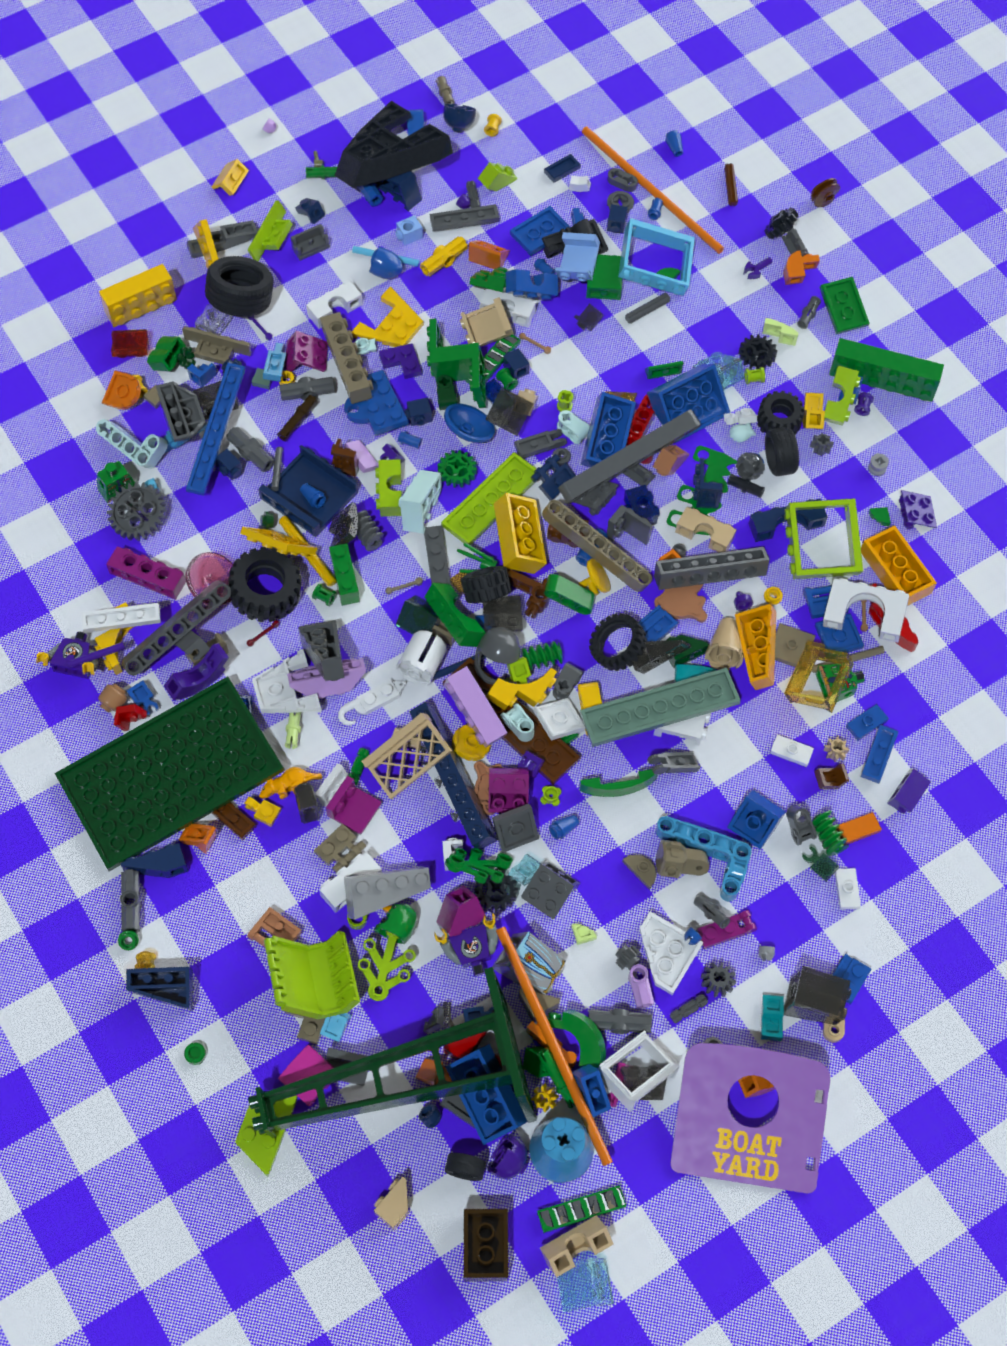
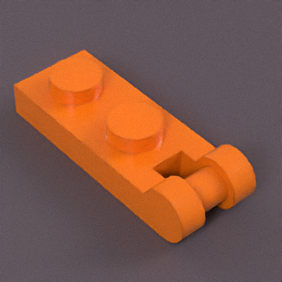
M532 1021L527 1026L526 1033L542 1047L549 1049L538 1023L535 1024ZM557 1039L570 1069L573 1068L576 1064V1054L573 1051L567 1052L562 1048L563 1044Z

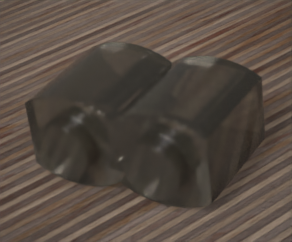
M308 783L299 784L294 789V795L301 822L305 824L319 820L320 813L313 786Z

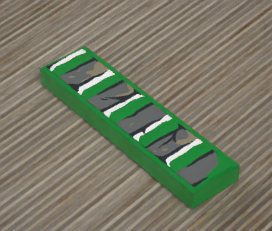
M514 335L502 338L483 357L485 361V383L503 364V355L509 351H514L520 344L521 339ZM472 379L465 380V382H467L468 384L469 381H472Z
M620 1185L538 1210L537 1215L544 1234L591 1219L596 1215L601 1216L626 1208V1203Z

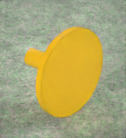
M589 559L587 561V570L590 577L579 582V586L583 588L588 586L595 596L599 594L597 588L603 593L609 592L610 581L604 568L595 559Z

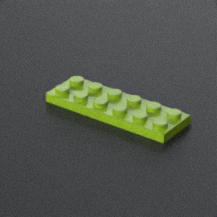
M513 452L441 522L442 527L461 542L471 545L496 521L494 503L505 493L522 496L535 483L531 480V476L536 468Z

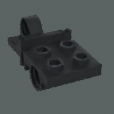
M588 219L581 220L570 228L568 226L565 230L563 228L559 232L542 238L545 245L543 251L547 258H552L560 252L564 253L563 232L596 234L600 241L598 254L608 251V247L595 219L589 221Z

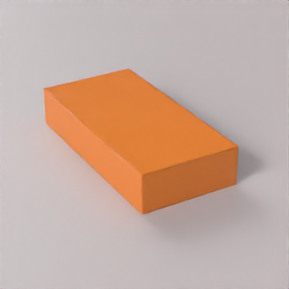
M873 812L842 823L837 829L838 832H844L840 836L841 839L847 838L844 845L877 834L882 830Z

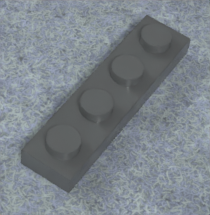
M494 204L430 214L432 231H440L499 222L497 206Z
M442 525L425 527L424 538L431 584L442 583L451 585Z

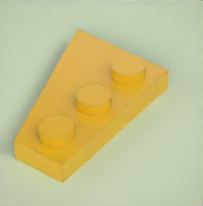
M207 219L200 220L192 229L208 269L219 258Z

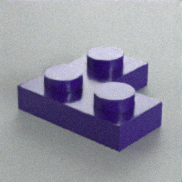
M413 343L379 351L383 369L400 365L405 379L422 376Z

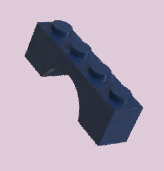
M820 498V499H816V500H814V499H809V500H807V501H805V502L821 501V498ZM775 507L768 511H757L751 514L749 527L755 542L773 538L776 527L781 523L787 522L784 519V509L786 507ZM825 508L796 510L797 523L804 526L807 530L825 526L828 518Z

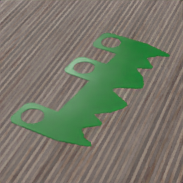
M698 446L693 455L695 461H700L698 457L700 450H706L709 453V457L704 460V464L709 465L704 476V482L722 483V493L728 492L727 482L722 476L731 475L727 466L737 464V460L725 453L704 446ZM682 485L677 494L678 500L692 504L691 509H697L706 516H708V513L715 512L722 507V504L719 502L718 509L696 508V500H693V496L690 499H684L681 495V492L685 489H689L692 492L695 489L687 485ZM671 510L666 523L676 528L677 524L671 521V517L674 514L682 515L683 512ZM698 532V533H696V534H701V535H709V534L706 533V532Z

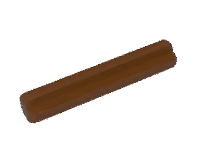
M727 163L724 170L728 204L736 206L738 197L734 165Z

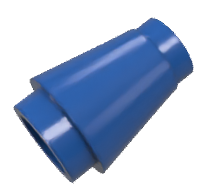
M677 130L668 132L665 139L666 143L675 157L681 156L684 153L681 134Z
M307 483L301 486L300 492L311 507L320 508L324 505L326 497L322 491Z
M575 815L553 821L549 826V831L554 839H563L579 825V820Z

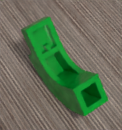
M570 1009L564 1011L562 1017L561 1013L550 1012L546 1016L551 1028L567 1030L576 1037L580 1045V1066L590 1064L598 1068L606 1060L603 1036L590 1018Z

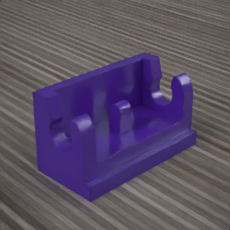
M912 769L904 776L887 804L903 814L906 811L912 812L931 781L915 769Z

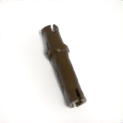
M308 395L301 406L298 405L293 416L277 433V436H280L279 438L282 441L286 442L302 420L309 416L311 409L318 403L314 396Z

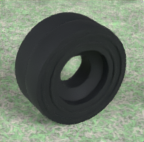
M449 1153L445 1172L460 1179L481 1181L486 1162L478 1157L464 1153Z

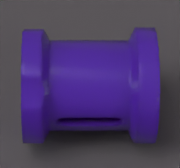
M862 392L858 395L859 401L854 411L860 416H868L870 414V404L873 403L874 397L870 393Z

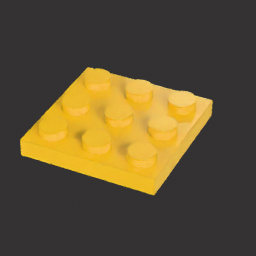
M242 526L240 534L247 536V540L255 543L259 541L262 543V546L270 549L273 547L277 548V552L288 555V553L295 556L299 554L305 557L308 554L316 555L317 547L274 530Z

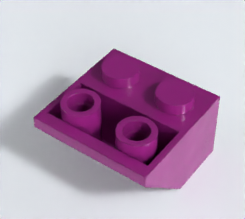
M489 768L488 812L505 813L528 804L529 769Z
M463 885L446 894L436 922L440 928L445 929L450 937L458 936L466 928L478 925L485 913L477 896Z

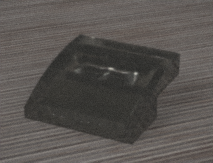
M350 503L333 517L329 532L334 534L331 546L348 544L356 538L358 530L356 503Z

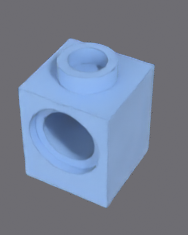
M415 215L396 223V237L403 242L404 246L423 238L422 226Z

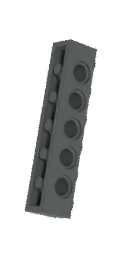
M764 547L661 560L656 561L654 578L658 589L664 590L766 576L769 557Z

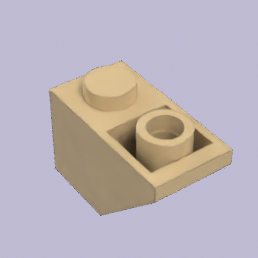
M404 1177L400 1180L396 1179L388 1188L390 1192L386 1197L381 1196L374 1204V1214L393 1231L409 1215L407 1182Z

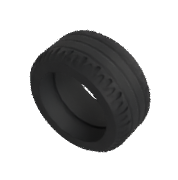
M789 427L770 429L765 436V454L771 473L775 476L794 474L799 467V450L794 432Z

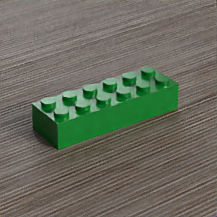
M839 338L829 375L835 377L838 366L859 371L858 376L863 377L862 384L932 402L941 380L944 364Z

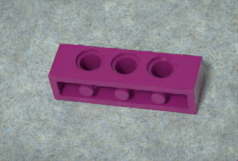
M117 546L106 564L110 574L175 600L186 583L184 573L180 569L170 568L161 561L155 562L150 560L143 554H135L128 548L123 549Z

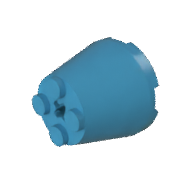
M559 1116L544 1121L536 1128L530 1140L529 1153L535 1170L543 1178L551 1182L563 1183L580 1178L588 1170L593 1159L594 1145L586 1128L580 1122L569 1117ZM567 1138L568 1143L564 1144L563 1146H560L559 1144H561L564 1141V1139Z

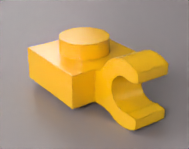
M248 797L244 803L246 804L245 808L255 812L254 819L270 827L273 826L281 812L280 807L264 799L260 804L255 799Z

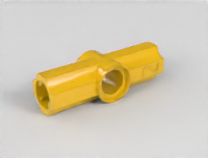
M458 236L447 245L438 246L434 250L433 255L420 264L423 274L431 276L443 266L445 268L451 266L455 258L468 249L465 239Z

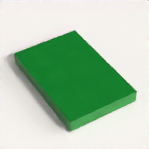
M853 276L822 284L819 287L836 335L869 326L870 322Z

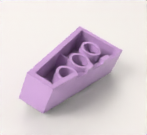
M467 666L446 678L444 687L454 700L459 711L464 715L468 726L475 731V737L480 745L483 744L486 748L506 736V729Z

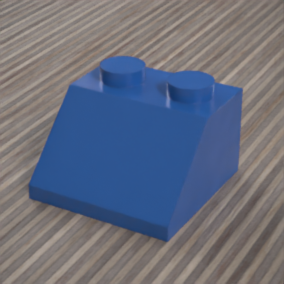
M752 790L743 800L727 828L761 850L779 825L786 811Z

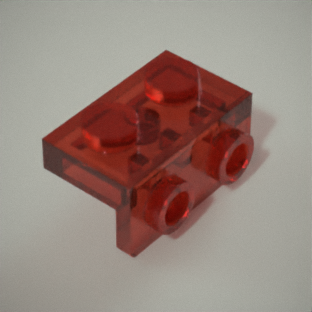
M146 329L111 332L112 357L124 358L126 356L142 357L148 355L149 340Z

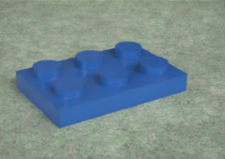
M549 206L512 228L510 235L532 256L545 248L542 241L543 237L559 232L563 228L565 230L569 225Z

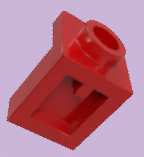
M136 704L116 707L114 725L124 732L128 731L130 722L146 719L147 711Z

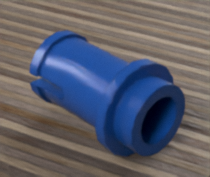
M655 198L652 200L651 208L648 210L650 219L657 220L661 216L662 199Z
M538 258L535 261L534 267L536 271L549 274L556 273L555 269L545 262V259Z
M401 431L398 442L401 445L406 444L419 449L422 438L407 434V431Z

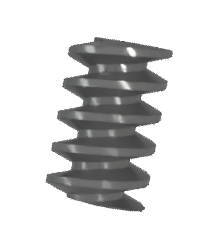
M366 510L358 512L348 519L347 523L367 551H374L381 546L384 534L379 532V527H375L376 523L372 521L371 516H368Z

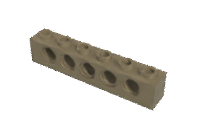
M340 312L320 317L322 331L351 404L371 399V391L374 390L371 380H367L368 373L366 367L362 368L363 360L361 355H357L358 348L356 343H352L353 336L351 330L347 331L348 324L346 318H342Z

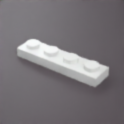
M159 603L81 612L84 633L161 623Z

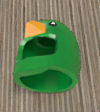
M394 904L393 906L389 905L382 908L387 916L386 921L376 924L373 931L387 939L386 931L399 938L396 940V943L405 944L412 937L416 927L417 916L415 911L407 904Z

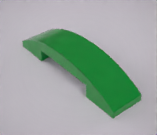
M650 769L638 771L637 779L601 784L599 777L580 780L579 790L585 794L599 797L624 796L646 788L657 780V775Z

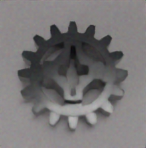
M790 207L788 210H781L778 214L772 216L769 225L764 230L769 239L781 237L793 228V223L799 217L797 211Z
M757 334V337L754 338L753 335H750V339L744 338V342L740 343L739 359L744 360L743 365L749 364V369L754 366L756 369L764 367L765 370L766 365L771 367L772 362H775L777 355L776 344H772V339L767 341L766 336L760 338V335Z
M505 870L502 871L504 877L501 883L492 881L490 879L491 875H488L484 884L476 882L477 887L474 888V893L477 894L478 900H481V907L487 906L488 912L491 908H494L495 913L498 912V908H501L504 912L506 905L512 907V901L517 900L515 895L518 893V888L515 887L517 881H511L512 874L506 876ZM484 886L486 887L485 889L488 890L485 895L482 891ZM507 886L510 889L509 895H507V892L505 891L507 889Z

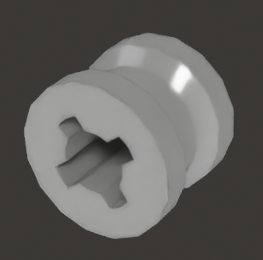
M878 453L873 455L868 466L869 472L874 476L884 475L889 459L884 454Z

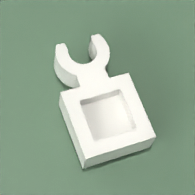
M744 408L735 412V414H724V422H726V425L757 422V415L753 410Z

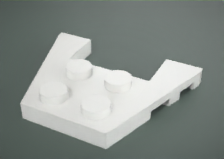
M303 649L297 651V655L292 658L287 657L284 659L283 663L274 668L272 666L252 678L261 713L322 711L317 693L297 699L295 690L289 685L287 676L289 672L308 667Z

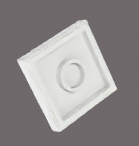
M569 698L534 708V713L550 740L585 731L584 723Z

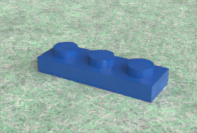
M883 725L879 726L860 777L878 784L880 783L898 731Z

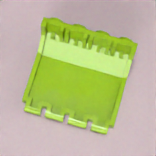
M337 931L326 942L314 945H305L277 936L264 939L275 1004L281 1007L282 1011L314 1019H323L348 1013L360 1002L345 932Z

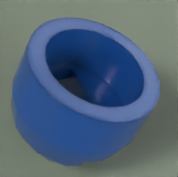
M692 927L684 934L685 941L690 938L689 945H696L702 939L699 933Z

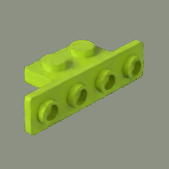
M275 200L248 248L249 254L256 261H259L265 250H279L293 225L290 220H282L286 211L279 200Z

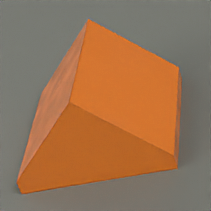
M481 240L469 242V261L492 269L503 267L510 253L508 249Z

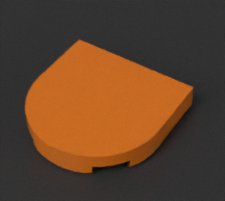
M115 370L102 404L120 410L132 407L140 397L141 386L139 381L130 374Z

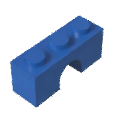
M514 269L507 271L506 293L513 294L514 297L526 295L529 299L541 297V300L544 301L551 300V297L558 296V275L549 273L538 274L534 276V283H532L530 271Z

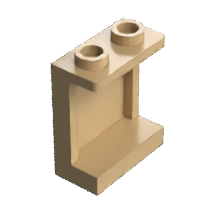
M500 297L493 299V304L468 314L461 313L462 319H460L462 328L467 330L468 334L465 336L468 344L479 343L480 347L514 334Z

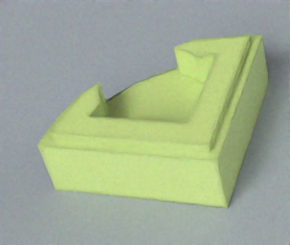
M578 923L571 924L577 945L597 939L592 929Z

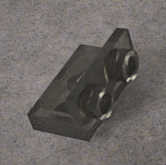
M636 1065L621 1067L620 1072L623 1075V1084L630 1092H633L660 1071L661 1068L655 1065L648 1067H638ZM667 1078L640 1100H663Z

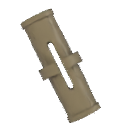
M445 76L437 77L436 83L439 88V95L443 98L444 104H455L451 94L452 90L448 86Z

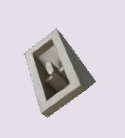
M520 988L518 998L531 1020L535 1022L537 1020L522 988ZM535 992L545 1015L559 1008V998Z

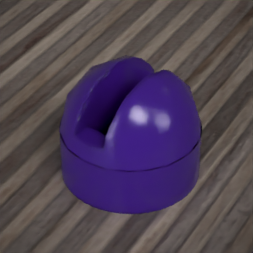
M462 194L457 200L456 205L461 209L469 208V197Z

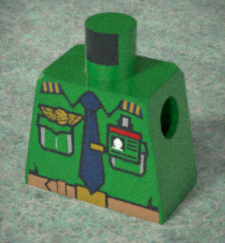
M120 461L107 463L105 468L97 473V489L107 503L112 501L111 497L115 498L116 491L122 492V486L128 489L129 483L132 487L135 485V481Z
M849 664L819 665L816 671V677L827 706L853 696L857 690V684L865 682L863 672L853 673Z

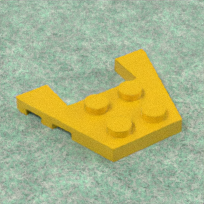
M389 287L381 296V301L393 307V309L375 330L359 322L351 332L353 338L361 337L368 340L375 338V341L382 342L383 345L398 347L407 345L422 328L423 320L392 287Z

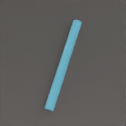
M353 246L352 253L371 257L375 251ZM398 255L403 264L419 267L420 260Z

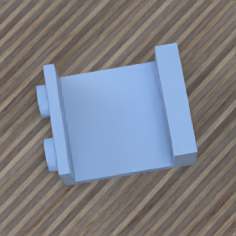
M563 232L562 240L565 248L561 267H555L558 277L562 280L577 279L582 282L592 280L600 245L597 235Z

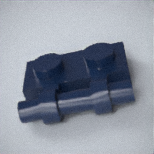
M557 454L549 457L541 468L538 467L531 476L533 482L539 479L542 480L543 483L539 488L549 501L553 500L560 493L558 490L560 485L576 476L566 463L561 466L557 464L560 460ZM549 469H552L553 473L550 476H548L546 472Z

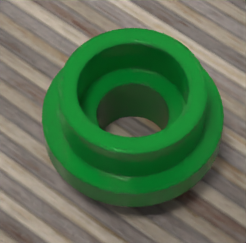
M125 930L118 937L119 946L128 951L135 949L139 942L138 935L132 930ZM130 937L132 942H127L125 938Z

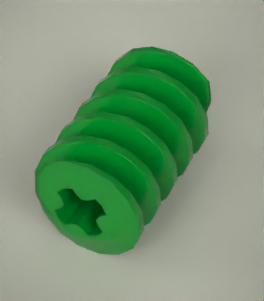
M552 641L550 646L544 643L543 649L540 645H536V649L530 646L528 652L525 648L521 649V656L527 659L531 671L534 664L540 669L541 663L548 667V661L553 666H555L557 659L560 664L563 663L559 642L557 645Z
M831 810L825 811L812 819L816 833L820 835L818 839L820 842H823L822 847L827 849L826 854L828 856L839 854L849 847V845L844 846L847 838L840 839L844 832L836 831L840 825L832 824L836 818L828 817L832 814Z

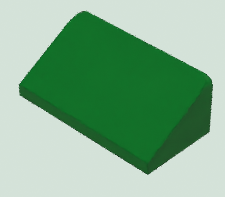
M683 361L645 368L647 379L681 374Z

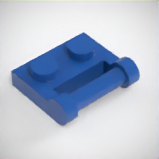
M832 585L812 589L810 587L803 588V595L806 599L811 619L824 617L829 596L813 598V596L830 593Z

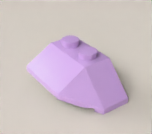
M363 658L357 660L343 659L345 678L337 681H325L315 665L299 669L294 673L287 674L289 685L294 690L305 696L317 693L318 699H322L326 696L350 692L366 672Z

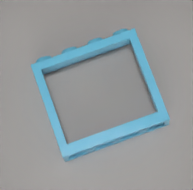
M630 218L624 231L618 277L683 296L690 283L695 237ZM631 236L683 251L680 280L627 265Z

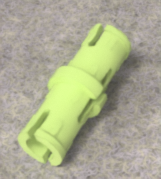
M302 712L296 713V716H294V713H289L288 724L285 728L287 732L286 748L290 749L291 741L292 749H296L298 746V734L301 732L299 724Z

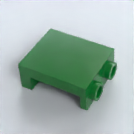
M597 254L592 280H587L586 298L621 300L622 278L618 277L621 256Z

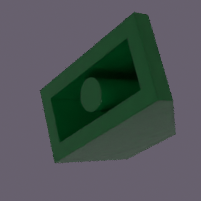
M685 635L672 636L664 642L663 652L672 667L675 668L677 664H685L705 655L709 644Z

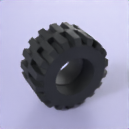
M774 391L773 394H767L760 403L757 415V425L761 427L760 431L767 433L770 429L789 427L796 435L797 431L800 430L805 409L802 406V401H798V397L796 395L792 396L790 392L785 393V391H781L778 393V391ZM773 413H783L787 418H779Z
M503 566L482 568L470 572L461 578L465 599L468 603L492 601L507 595L512 590L507 569Z

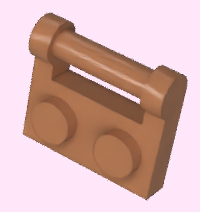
M269 907L249 931L247 937L265 947L264 939L266 938L259 934L262 929L272 936L294 942L301 935L302 930Z

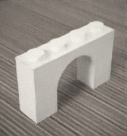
M844 578L833 580L823 619V627L842 630L848 608L857 601L868 600L876 603L884 614L879 639L899 642L909 594L901 590H887L882 586H868L863 582H849Z

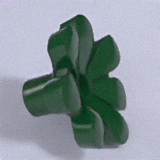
M190 346L180 348V354H177V362H180V366L186 370L191 364L194 366L196 364V361L192 359L194 358V352H191L192 348Z

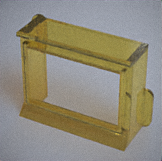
M808 641L784 694L790 703L794 702L817 707L832 713L854 663L848 653L825 649V645L822 643ZM816 660L841 665L827 699L801 694Z

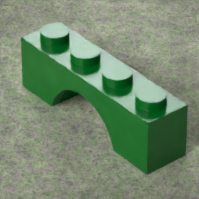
M432 583L424 598L459 646L477 647L485 631L477 620L467 617L455 607L454 604L459 596L450 584Z

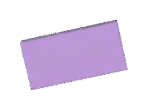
M360 440L345 443L344 448L356 451L357 465L363 473L374 471L375 467H379V464Z

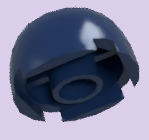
M444 104L443 118L448 126L453 127V131L462 132V129L470 127L475 121L476 108L466 105Z

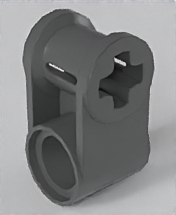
M566 662L555 682L552 692L556 700L568 698L580 681L584 671Z
M798 805L790 806L787 809L786 817L795 844L799 846L803 841L816 839L817 833L809 811ZM800 811L801 815L796 820V814Z

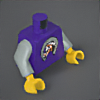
M77 632L75 639L64 638L61 643H58L46 653L39 652L36 657V663L43 662V666H47L48 662H50L53 672L86 679L89 678L90 672L91 675L95 674L94 670L99 664L98 659L73 668L68 666L67 661L95 652L90 643L86 642L88 635L84 632Z
M492 913L493 920L487 921L484 915V924L463 930L458 936L450 937L448 935V939L445 929L441 928L444 935L438 937L434 932L437 942H440L445 955L456 965H462L463 968L471 966L474 976L485 974L483 962L491 960V955L495 952L498 942L496 925H494L496 916Z

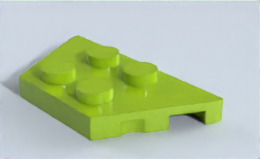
M295 1095L277 1101L274 1104L276 1116L292 1115L298 1096ZM249 1105L235 1143L269 1177L286 1129L277 1130L276 1138L270 1137L267 1133L260 1135L258 1130L255 1131L252 1118L260 1116V1113L256 1114L255 1110H251Z

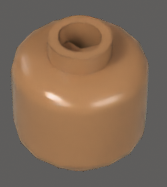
M115 683L113 685H106L98 696V700L101 702L100 707L108 713L111 710L116 712V707L123 706L127 701V696L125 695L127 692Z

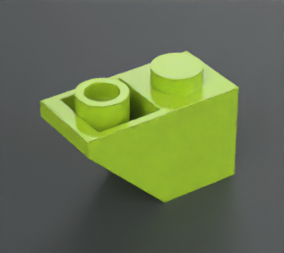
M489 162L478 179L487 189L498 191L516 181L517 177L511 167Z

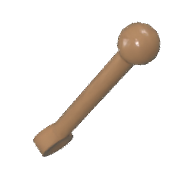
M520 333V339H525L538 346L546 354L551 353V347H545L527 337L525 333Z
M861 600L862 625L860 630L866 632L868 630V625L866 624L867 600Z

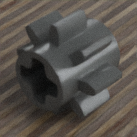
M823 433L818 436L814 435L813 441L810 444V447L814 448L813 453L823 456L825 453L830 454L834 442L830 441L831 436Z
M624 945L615 954L618 958L616 964L622 970L625 967L631 970L634 965L640 962L638 957L640 951L634 945L631 948Z

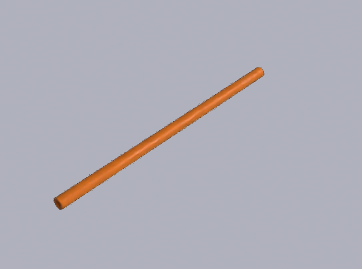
M586 126L582 129V134L625 172L634 175L638 183L652 196L662 199L663 205L718 254L723 252L724 247L590 128Z
M506 927L496 930V933L604 1167L613 1162Z

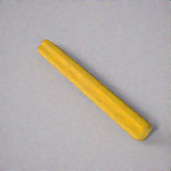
M282 516L279 519V524L289 537L308 544L288 517ZM308 554L305 557L327 586L332 587L336 583L335 577L317 554Z

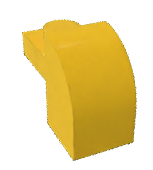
M805 393L803 428L824 429V393Z

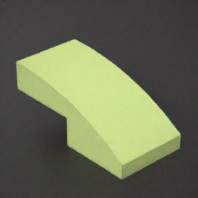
M765 318L762 334L779 337L778 343L796 345L798 337L796 330L782 322Z

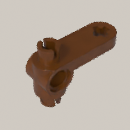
M506 568L511 586L530 595L526 602L528 608L525 610V614L528 617L532 614L531 618H536L537 613H542L549 605L550 598L544 595L547 579H544L541 584Z

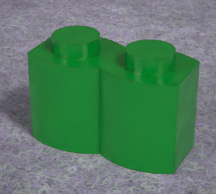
M162 336L158 340L155 349L149 354L147 363L153 371H171L176 365L177 354H180V348L186 345L179 336Z

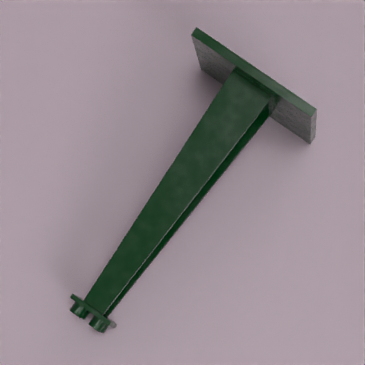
M493 967L486 968L484 971L495 1012L267 1092L263 1091L260 1087H256V1095L248 1097L251 1110L254 1109L256 1114L260 1113V1116L252 1118L255 1131L258 1130L260 1135L267 1133L270 1137L276 1138L277 1130L513 1084L516 1098L528 1123L537 1121L507 1002ZM492 1030L495 1035L502 1070L451 1082L446 1081L439 1048ZM426 1051L432 1052L438 1076V1083L436 1085L388 1095L384 1094L379 1069L382 1066ZM372 1071L377 1092L374 1098L331 1107L327 1106L324 1094V1087L326 1085ZM310 1090L317 1091L318 1109L283 1117L276 1116L274 1104L277 1101Z

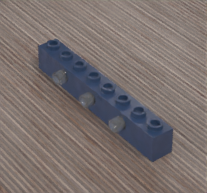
M427 702L422 703L409 711L412 719L420 713L428 714L432 720L431 722L452 750L451 753L435 765L439 776L434 778V781L438 788L445 787L455 808L450 812L452 819L455 822L461 821L472 846L482 850L498 839L452 747V743L435 708ZM427 727L423 730L422 739L431 740L432 731ZM423 741L420 751L428 754L431 742ZM434 743V755H440L445 751L441 743Z

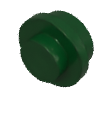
M265 511L264 515L260 517V524L264 526V529L273 528L274 525L273 513H268V511Z

